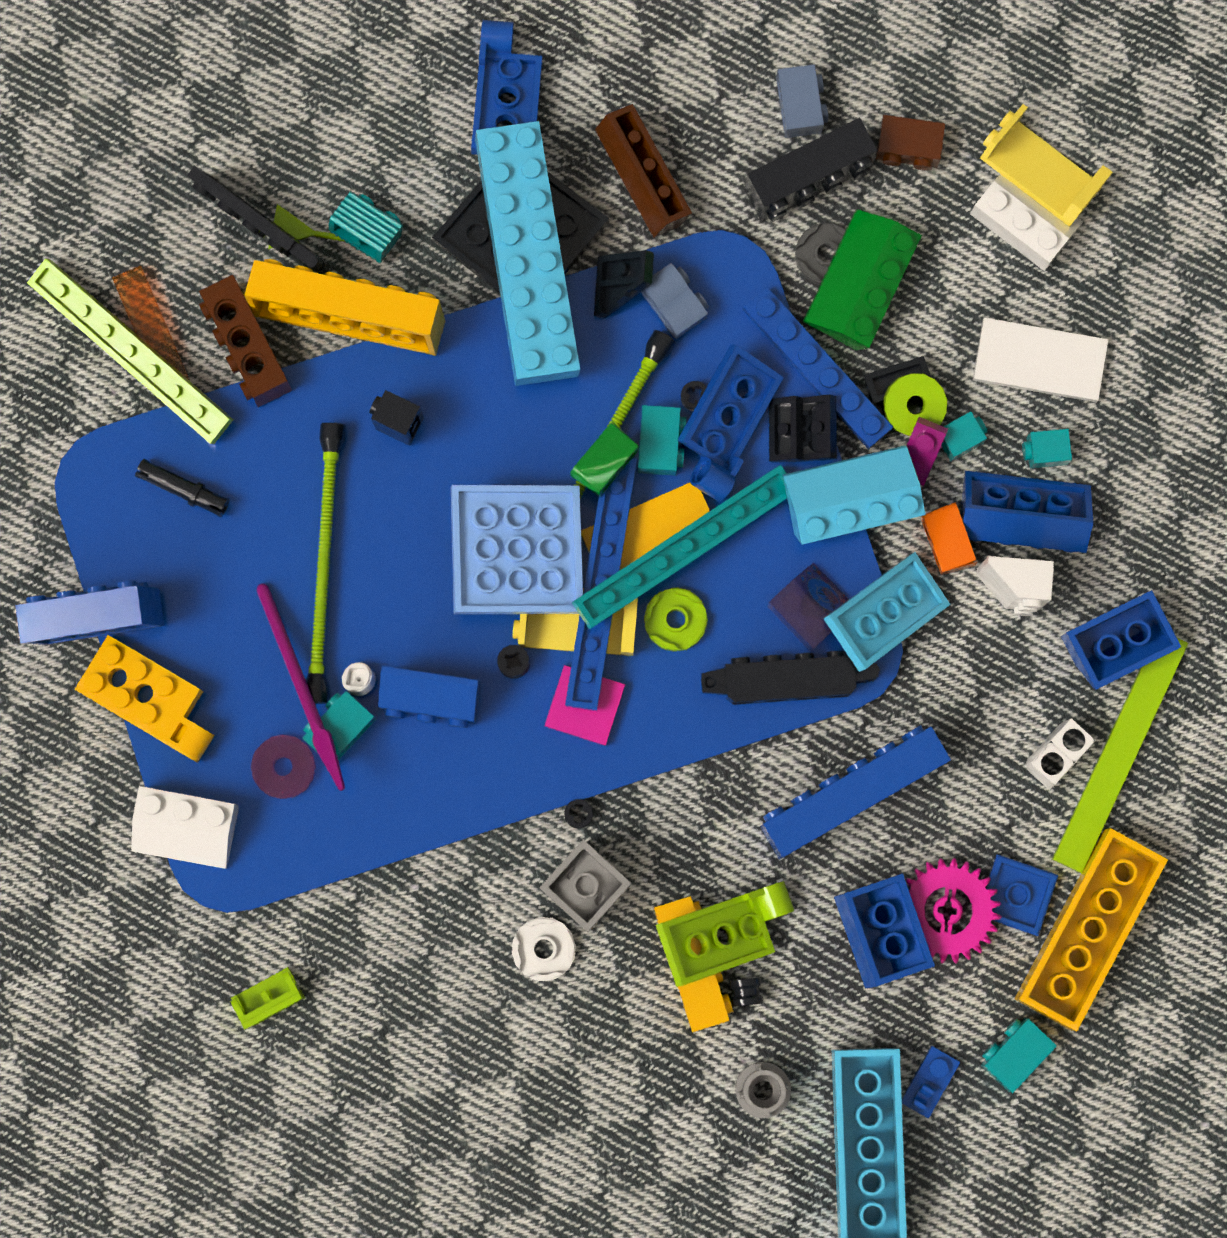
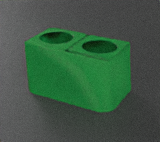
M612 421L573 467L570 476L595 495L601 497L619 473L636 455L639 446Z

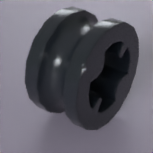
M699 381L688 382L681 391L682 405L687 410L694 411L698 404L697 400L695 404L690 403L687 392L690 389L693 392L695 389H699L701 391L700 397H702L707 387Z
M573 800L566 806L564 817L571 827L582 829L591 822L593 811L586 801ZM576 805L583 806V811L588 813L586 820L581 819L582 823H575L574 817L569 815L571 808L576 810Z

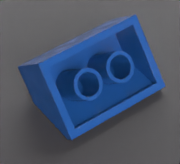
M1152 590L1061 636L1075 665L1094 690L1181 648Z
M382 666L378 707L380 710H386L385 716L404 719V714L406 713L417 715V721L436 723V718L449 720V726L467 728L468 723L475 724L481 685L479 680Z
M903 874L834 896L865 989L877 987L935 966Z

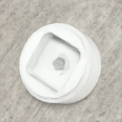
M361 662L349 665L342 675L344 688L354 696L366 695L373 689L376 682L373 670Z

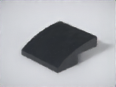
M924 356L864 374L863 377L870 401L885 418L884 396L888 387L897 378L908 374H925L931 377ZM912 396L908 400V411L912 414H917L923 409V401L919 396ZM893 428L889 433H887L883 437V439H887L902 433L896 431Z
M830 394L804 398L790 396L771 400L769 403V462H806L837 459L836 396Z

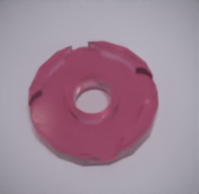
M288 735L273 736L264 741L253 754L251 763L252 777L260 790L270 797L279 799L297 797L306 791L314 779L316 770L314 755L309 747L298 738ZM281 758H288L292 763V770L286 776H279L275 772V763Z

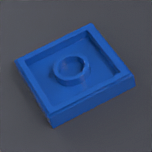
M997 854L989 874L991 881L985 888L987 890H998L991 897V901H999L1001 905L992 909V912L1001 915L1002 918L991 921L1039 936L1058 875Z

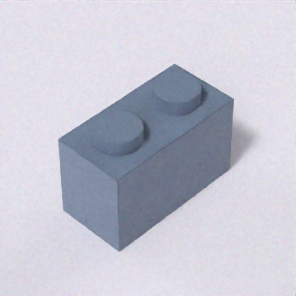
M815 64L778 69L776 82L784 137L791 138L821 134L824 123H828L826 104H821L819 93L824 92L822 74H816Z

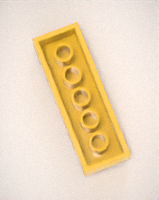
M265 259L264 262L254 260L244 294L254 317L434 356L437 355L445 325V317L440 300L430 293L418 292L416 295L407 293L403 288L394 285H388L387 288L375 286L373 282L366 279L346 280L337 273L326 272L323 275L314 273L312 269L305 266L286 267L273 259Z
M1112 828L1105 829L1014 999L1067 1029L1077 1031L1168 859Z

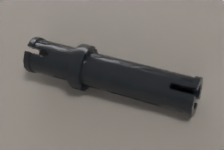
M145 458L137 467L139 471L135 473V477L188 501V505L192 507L199 506L220 518L228 508L226 505L230 502L229 498L206 489L205 484L201 482L195 484L149 462Z

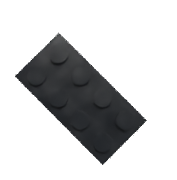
M859 117L748 173L744 190L761 223L768 219L774 222L787 214L786 210L796 205L798 208H802L815 200V195L823 191L826 194H830L841 188L843 181L851 177L854 180H858L871 172L869 168L873 166L878 150Z

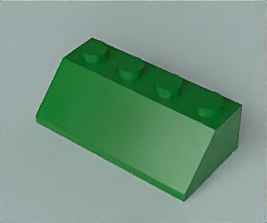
M858 209L855 210L803 322L856 351L869 348L922 235L895 220Z

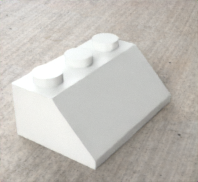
M1001 174L974 205L970 214L1043 271L1047 269L1083 223L1077 217L1069 227Z
M988 556L977 568L976 575L1006 609H1014L1015 615L1032 616L1033 612H1037L1051 601L1054 561Z
M139 786L132 820L131 851L227 869L239 805Z

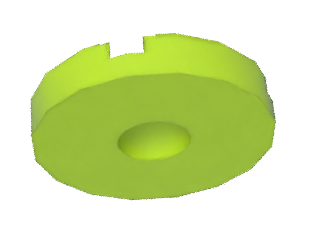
M925 374L901 376L888 387L884 396L885 416L896 431L907 436H911L919 417L940 425L947 413V398L944 389L935 379ZM912 396H919L923 401V409L917 414L910 413L907 408V402Z
M678 587L666 589L654 595L648 603L644 615L645 630L651 641L661 649L672 652L684 651L696 645L704 635L708 622L706 609L701 599L690 590ZM672 611L681 612L685 617L684 625L680 628L670 627L666 621L667 615Z

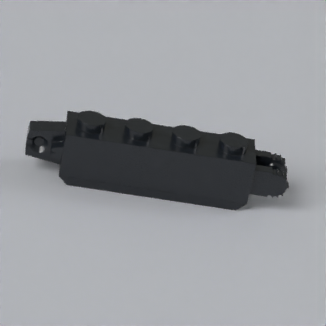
M845 651L827 652V657L814 658V653L795 654L794 660H782V655L763 656V662H750V657L732 658L731 664H725L723 669L701 673L702 693L726 695V699L733 705L848 697L855 690L856 683H866L867 681L870 683V681L876 680L880 669L877 663H873L867 669L859 672L849 656H846Z

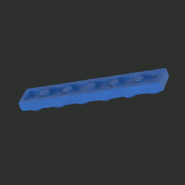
M768 287L743 307L744 312L820 396L829 394L836 396V414L868 450L893 429V426Z

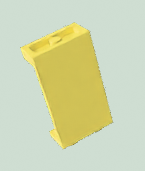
M1022 104L1016 113L1010 110L999 124L1002 128L999 132L994 129L983 143L987 148L980 159L1070 227L1113 172L1102 165L1096 174L1091 177L1019 122L1028 108Z
M638 598L612 615L606 654L634 656ZM520 614V620H514L513 639H518V645L522 648L574 652L580 615Z

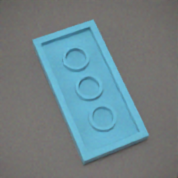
M914 552L823 619L858 671L861 672L951 604L916 552Z

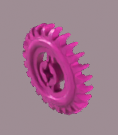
M939 858L937 869L930 862H926L927 873H923L916 868L915 873L918 880L905 879L911 887L909 892L931 956L933 958L936 953H939L942 964L945 963L948 954L951 955L953 962L957 964L959 953H962L967 960L971 959V948L978 953H982L979 942L992 943V940L986 934L987 931L998 932V928L991 924V920L1002 918L1001 915L992 912V909L1001 905L999 901H991V897L998 890H987L985 888L991 881V878L987 877L979 880L981 868H977L972 873H969L970 863L968 861L959 869L956 858L952 859L949 867H946L944 860ZM945 887L944 897L938 899L933 908L936 920L941 923L939 933L929 925L925 917V905L927 899L934 891ZM957 889H960L968 896L972 904V917L964 930L952 934L953 924L959 922L963 915V906L956 899ZM952 890L950 902H952L953 908H957V914L950 916V920L947 923L948 931L945 932V915L940 913L939 909L940 906H946L947 901H949V892Z

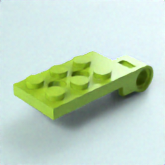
M785 881L657 924L656 928L676 987L775 953L765 921L794 912ZM719 928L724 929L727 933L728 941L726 945L720 943L717 938ZM693 937L697 938L701 943V952L699 954L694 953L691 949L690 943Z

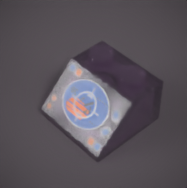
M813 562L769 601L767 607L812 652L832 633L823 618L849 599Z

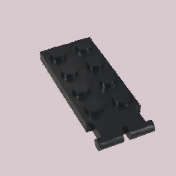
M195 165L190 170L187 176L195 181L192 187L214 202L216 199H219L220 201L217 204L219 208L238 220L243 217L245 220L242 225L263 239L267 235L270 238L267 244L287 257L293 254L308 267L324 274L329 271L330 265L328 262L209 173Z

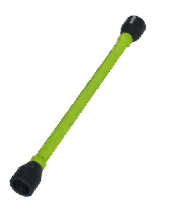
M653 331L646 343L645 356L641 362V368L637 372L635 379H633L631 386H629L628 393H625L624 400H621L620 407L615 411L616 414L611 418L619 428H621L622 422L625 421L626 415L629 414L628 411L633 407L632 404L635 403L634 401L639 396L638 394H640V390L644 387L650 373L654 372L657 365L669 356L676 343L674 339L663 332ZM576 480L574 486H580V495L582 496L586 487Z
M340 423L320 424L319 440L325 463L323 473L324 485L322 486L323 501H321L322 517H320L322 520L320 524L322 525H320L321 529L319 530L321 532L319 536L321 537H319L320 545L318 546L320 548L318 552L320 553H318L319 561L317 564L319 565H317L318 573L316 574L318 577L316 578L317 585L315 590L316 606L314 608L316 610H314V613L316 614H314L315 618L313 619L315 621L313 625L315 626H313L314 634L312 635L314 637L312 638V641H314L312 642L313 650L311 651L312 663L309 665L308 675L305 679L315 704H327L328 686L324 676L325 666L322 663L324 651L322 650H324L323 646L325 645L323 643L325 639L323 638H325L326 601H328L326 593H328L327 585H329L327 582L329 578L327 577H329L328 569H330V566H328L330 562L328 561H330L329 557L331 556L329 553L331 552L330 541L332 540L331 529L334 512V480H336L335 468L337 467L335 464L339 461V453L345 442L346 426Z

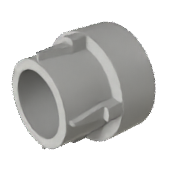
M756 1062L744 1068L739 1074L735 1084V1095L739 1105L748 1114L757 1118H771L782 1112L787 1106L791 1096V1084L787 1075L778 1066L768 1062ZM759 1081H768L772 1086V1093L766 1099H759L754 1094V1086Z

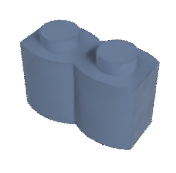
M670 263L653 275L652 284L641 293L658 314L671 335L678 339L707 318L708 313L706 309L709 306L699 292L694 294L687 284L690 283V279L681 267L676 269Z

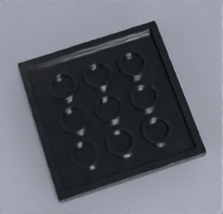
M548 172L564 274H566L609 224V218ZM481 180L435 233L432 239L439 247L500 293Z

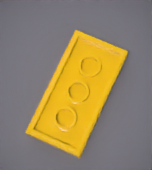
M687 483L629 509L620 570L708 513L710 510L702 492L691 485V483ZM594 525L581 530V536L589 554Z

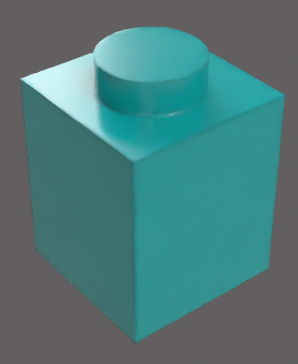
M969 412L944 426L948 428L941 447L950 462L982 445L987 439L985 436L988 433L987 428L979 416L975 418L973 413Z
M1069 429L1031 432L1026 438L1027 441L1022 443L1023 458L1025 461L1029 460L1030 469L1064 466L1072 461Z

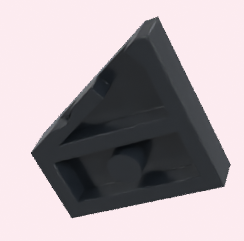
M643 250L598 256L594 316L599 318L608 317L652 284L653 252Z

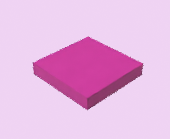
M564 665L545 727L606 746L625 684L602 677L597 711L565 707L571 667Z

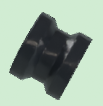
M517 645L504 647L499 652L497 664L501 673L511 679H518L524 676L530 666L527 652Z
M761 977L729 981V987L733 990L734 994L731 1000L732 1007L764 1003L763 996L759 994V986L762 984Z

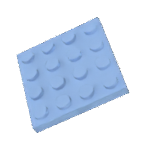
M452 485L451 525L454 614H579L572 602L583 595L580 486Z

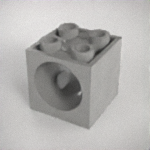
M582 840L539 888L582 928L589 932L632 883L585 840Z

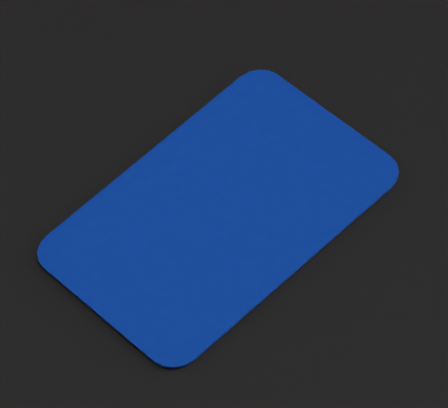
M717 230L696 233L647 249V251L654 253L653 275L670 263L676 269L681 267L690 279V283L687 284L694 294L699 292L709 306L706 309L708 313L707 318L678 339L671 335L642 293L636 295L606 318L594 316L597 266L565 276L580 365L578 377L515 386L501 297L444 315L445 325L436 356L364 341L281 368L292 391L260 407H257L253 398L247 401L239 385L241 382L204 393L234 419L215 444L207 442L168 406L99 427L76 440L61 459L54 484L57 509L83 591L87 592L86 588L93 586L117 587V583L124 581L148 582V587L160 588L164 626L111 634L110 636L201 689L203 693L187 719L215 735L197 763L124 719L144 785L147 788L239 805L227 869L168 858L170 868L185 893L200 905L218 911L230 913L253 910L566 806L573 800H584L858 709L880 697L897 676L903 654L902 642L874 662L875 664L877 663L880 669L878 678L873 682L870 681V683L868 681L866 683H856L855 690L848 697L733 705L726 699V695L702 693L701 673L723 669L725 664H731L732 658L750 657V662H763V656L782 655V660H794L795 654L814 653V658L827 657V652L845 651L823 619L831 611L821 607L812 598L807 582L810 578L823 580L834 589L842 605L882 575L866 529L802 545L794 535L787 499L638 597L634 656L606 654L603 678L625 684L606 746L545 727L564 665L569 667L572 665L573 651L523 648L529 656V669L524 676L518 679H511L501 673L497 664L499 652L508 645L519 646L518 639H513L514 620H520V614H454L451 486H574L576 480L570 476L571 470L607 428L609 422L612 421L611 418L616 414L615 411L620 407L621 400H624L625 393H628L629 386H631L633 379H635L637 372L641 368V362L645 356L646 343L654 330L665 333L674 339L676 343L669 356L657 365L654 372L650 373L648 380H646L644 387H642L640 394H638L639 396L636 397L635 403L632 404L633 407L628 411L629 414L624 418L625 421L620 425V429L639 446V449L642 405L681 408L680 417H686L687 424L693 411L687 410L682 405L681 391L683 386L691 381H699L707 387L731 344L738 345L784 377L772 399L790 396L802 398L820 396L743 310L745 305L768 287L791 313L778 273L762 248L746 236ZM744 379L737 385V393L740 397L744 396L748 389ZM690 389L687 392L689 394L688 401L695 404L697 400L698 403L701 398V391L695 389L693 392ZM385 390L421 408L424 419L410 446L375 429L371 420L373 414H370L369 411L377 396L382 397ZM768 405L740 456L744 462L735 477V483L730 493L721 501H716L703 492L702 494L711 511L779 465L788 474L842 461L837 447V459L806 462H769ZM729 407L725 408L721 415L724 424H728L732 419V410ZM321 423H340L346 426L345 442L339 453V461L335 464L337 467L335 468L334 512L331 529L332 540L330 541L331 552L329 553L331 556L329 557L330 561H328L330 562V565H328L330 566V569H328L329 577H327L329 578V581H327L329 583L327 585L328 593H326L328 601H326V629L324 630L325 638H323L325 639V642H323L325 645L323 646L324 650H322L324 651V654H322L324 656L322 663L325 666L324 676L328 686L327 703L336 693L342 695L347 691L342 684V675L349 665L357 662L364 663L373 670L376 677L373 689L366 695L354 696L350 694L377 720L339 760L345 785L343 791L337 788L319 754L302 739L306 734L303 729L309 722L257 594V586L264 583L269 587L306 679L309 665L312 663L311 651L313 650L312 642H314L312 641V638H314L312 635L314 634L313 626H315L313 625V622H315L313 619L315 618L314 614H316L314 613V610H316L314 608L316 606L315 590L317 585L316 578L318 577L316 574L318 573L317 565H319L317 564L319 561L318 553H320L318 552V549H320L318 547L320 545L319 537H321L319 536V533H321L319 530L321 529L320 525H322L320 524V521H322L320 517H322L321 501H323L322 486L324 485L323 473L325 463L319 440ZM678 441V448H684L683 467H677L676 476L638 473V450L633 457L637 459L630 509L690 483L691 474L701 456ZM145 458L149 462L195 484L201 482L205 484L206 489L229 498L230 502L226 505L228 508L220 518L199 506L192 507L188 505V501L135 477V473L139 471L137 467ZM584 488L585 492H583L580 499L581 530L594 525L599 497L587 488ZM581 536L584 588L589 552ZM813 565L822 573L820 576L811 568ZM806 570H809V572L811 571V572L813 573V576H812V575H809V576H808V574H806L805 571H806ZM801 575H803V577L806 578V582L800 580L802 577ZM678 587L690 590L701 599L706 609L708 622L704 635L696 645L684 651L672 652L661 649L651 641L645 630L644 615L647 605L654 595L666 589ZM672 611L667 615L666 621L670 627L680 628L685 623V617L679 611ZM107 635L98 636L100 645H102ZM387 666L479 680L481 690L475 724L468 723L467 728L449 726V720L436 718V723L417 721V715L405 713L404 719L385 716L386 710H380L378 707L381 667ZM119 670L112 676L114 687H120L126 682L127 675L124 670ZM144 686L138 692V699L141 703L148 702L153 696L151 686ZM315 704L320 717H322L328 711L325 707L326 704Z

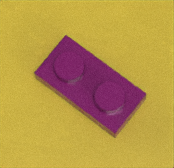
M919 417L907 443V448L919 483L924 486L948 428Z

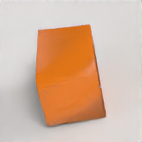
M956 502L926 513L921 517L941 575L976 566L977 562H973L976 561V557Z

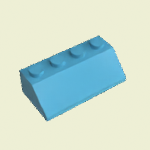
M906 445L783 474L794 535L802 545L925 515L920 483Z

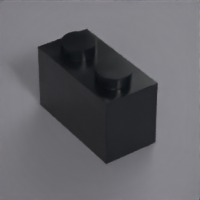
M385 390L382 397L377 396L369 411L370 414H373L371 420L377 431L408 446L411 445L424 419L420 406Z

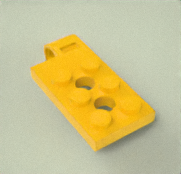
M107 635L74 689L197 763L215 736L187 719L203 693L201 689L110 635ZM124 670L127 675L126 682L120 687H114L112 676L115 672ZM144 686H151L153 690L152 698L148 702L141 703L138 699L139 690Z

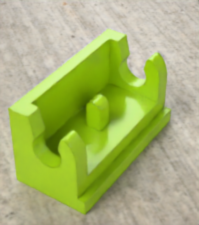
M287 967L231 997L232 1000L230 1002L244 1030L305 999L290 968Z

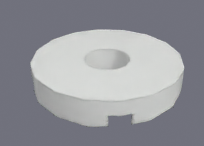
M538 917L527 921L518 929L513 939L512 955L515 964L524 975L533 980L550 981L559 978L569 970L575 959L576 944L572 933L565 924L554 918ZM548 940L552 943L553 953L549 958L542 959L536 955L535 945L538 941Z

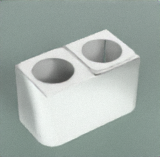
M1071 718L1059 724L1028 758L1026 768L1050 790L1075 764L1073 761H1078L1096 740ZM1078 729L1084 734L1085 744L1082 749L1070 751L1065 748L1063 735L1067 730ZM1055 752L1062 757L1064 766L1060 773L1049 775L1043 771L1041 760L1047 753Z

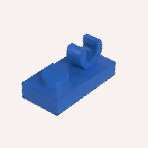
M930 1046L902 1096V1104L929 1119L960 1062L937 1048Z

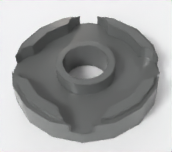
M820 223L813 225L803 232L797 242L795 260L797 268L804 278L814 284H821L831 261H822L818 257L817 252L825 246L832 248L836 252L846 229L838 224Z

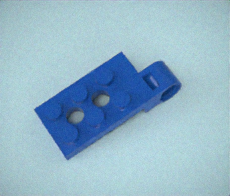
M482 20L471 154L477 155L475 143L476 130L497 127L496 125L504 120L510 121L513 125L537 121L542 56L512 53L514 22ZM503 93H512L516 100L512 103H504L499 97Z
M731 344L677 440L701 456L691 474V485L716 501L723 500L732 490L735 477L744 462L740 456L784 378L738 345ZM744 379L748 389L746 394L740 397L737 393V385ZM729 407L732 410V419L728 424H724L721 415L723 410Z

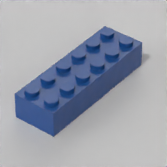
M920 725L901 737L903 743L897 747L893 741L874 752L876 759L869 763L866 758L859 760L846 769L848 775L840 779L838 774H835L818 785L821 789L819 792L812 795L810 790L795 797L791 800L793 807L784 811L782 806L766 814L763 817L765 823L760 828L778 859L780 860L951 761L932 726L923 730Z

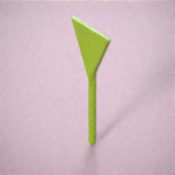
M277 204L274 223L298 241L313 236L345 242V240H341L334 233L311 229Z

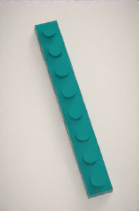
M779 465L574 600L572 604L589 630L786 500L787 495L783 474L787 473L783 467Z

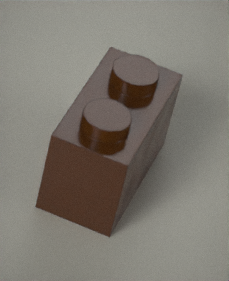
M883 115L880 123L876 159L882 160V163L888 166H900L901 163L912 164L913 168L924 171L932 170V167L937 168L941 160L945 123Z

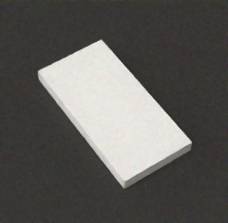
M984 318L973 381L1097 403L1108 339Z

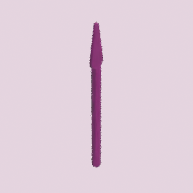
M264 583L257 586V594L312 729L313 745L337 788L343 791L345 785L332 734L323 725L270 589Z

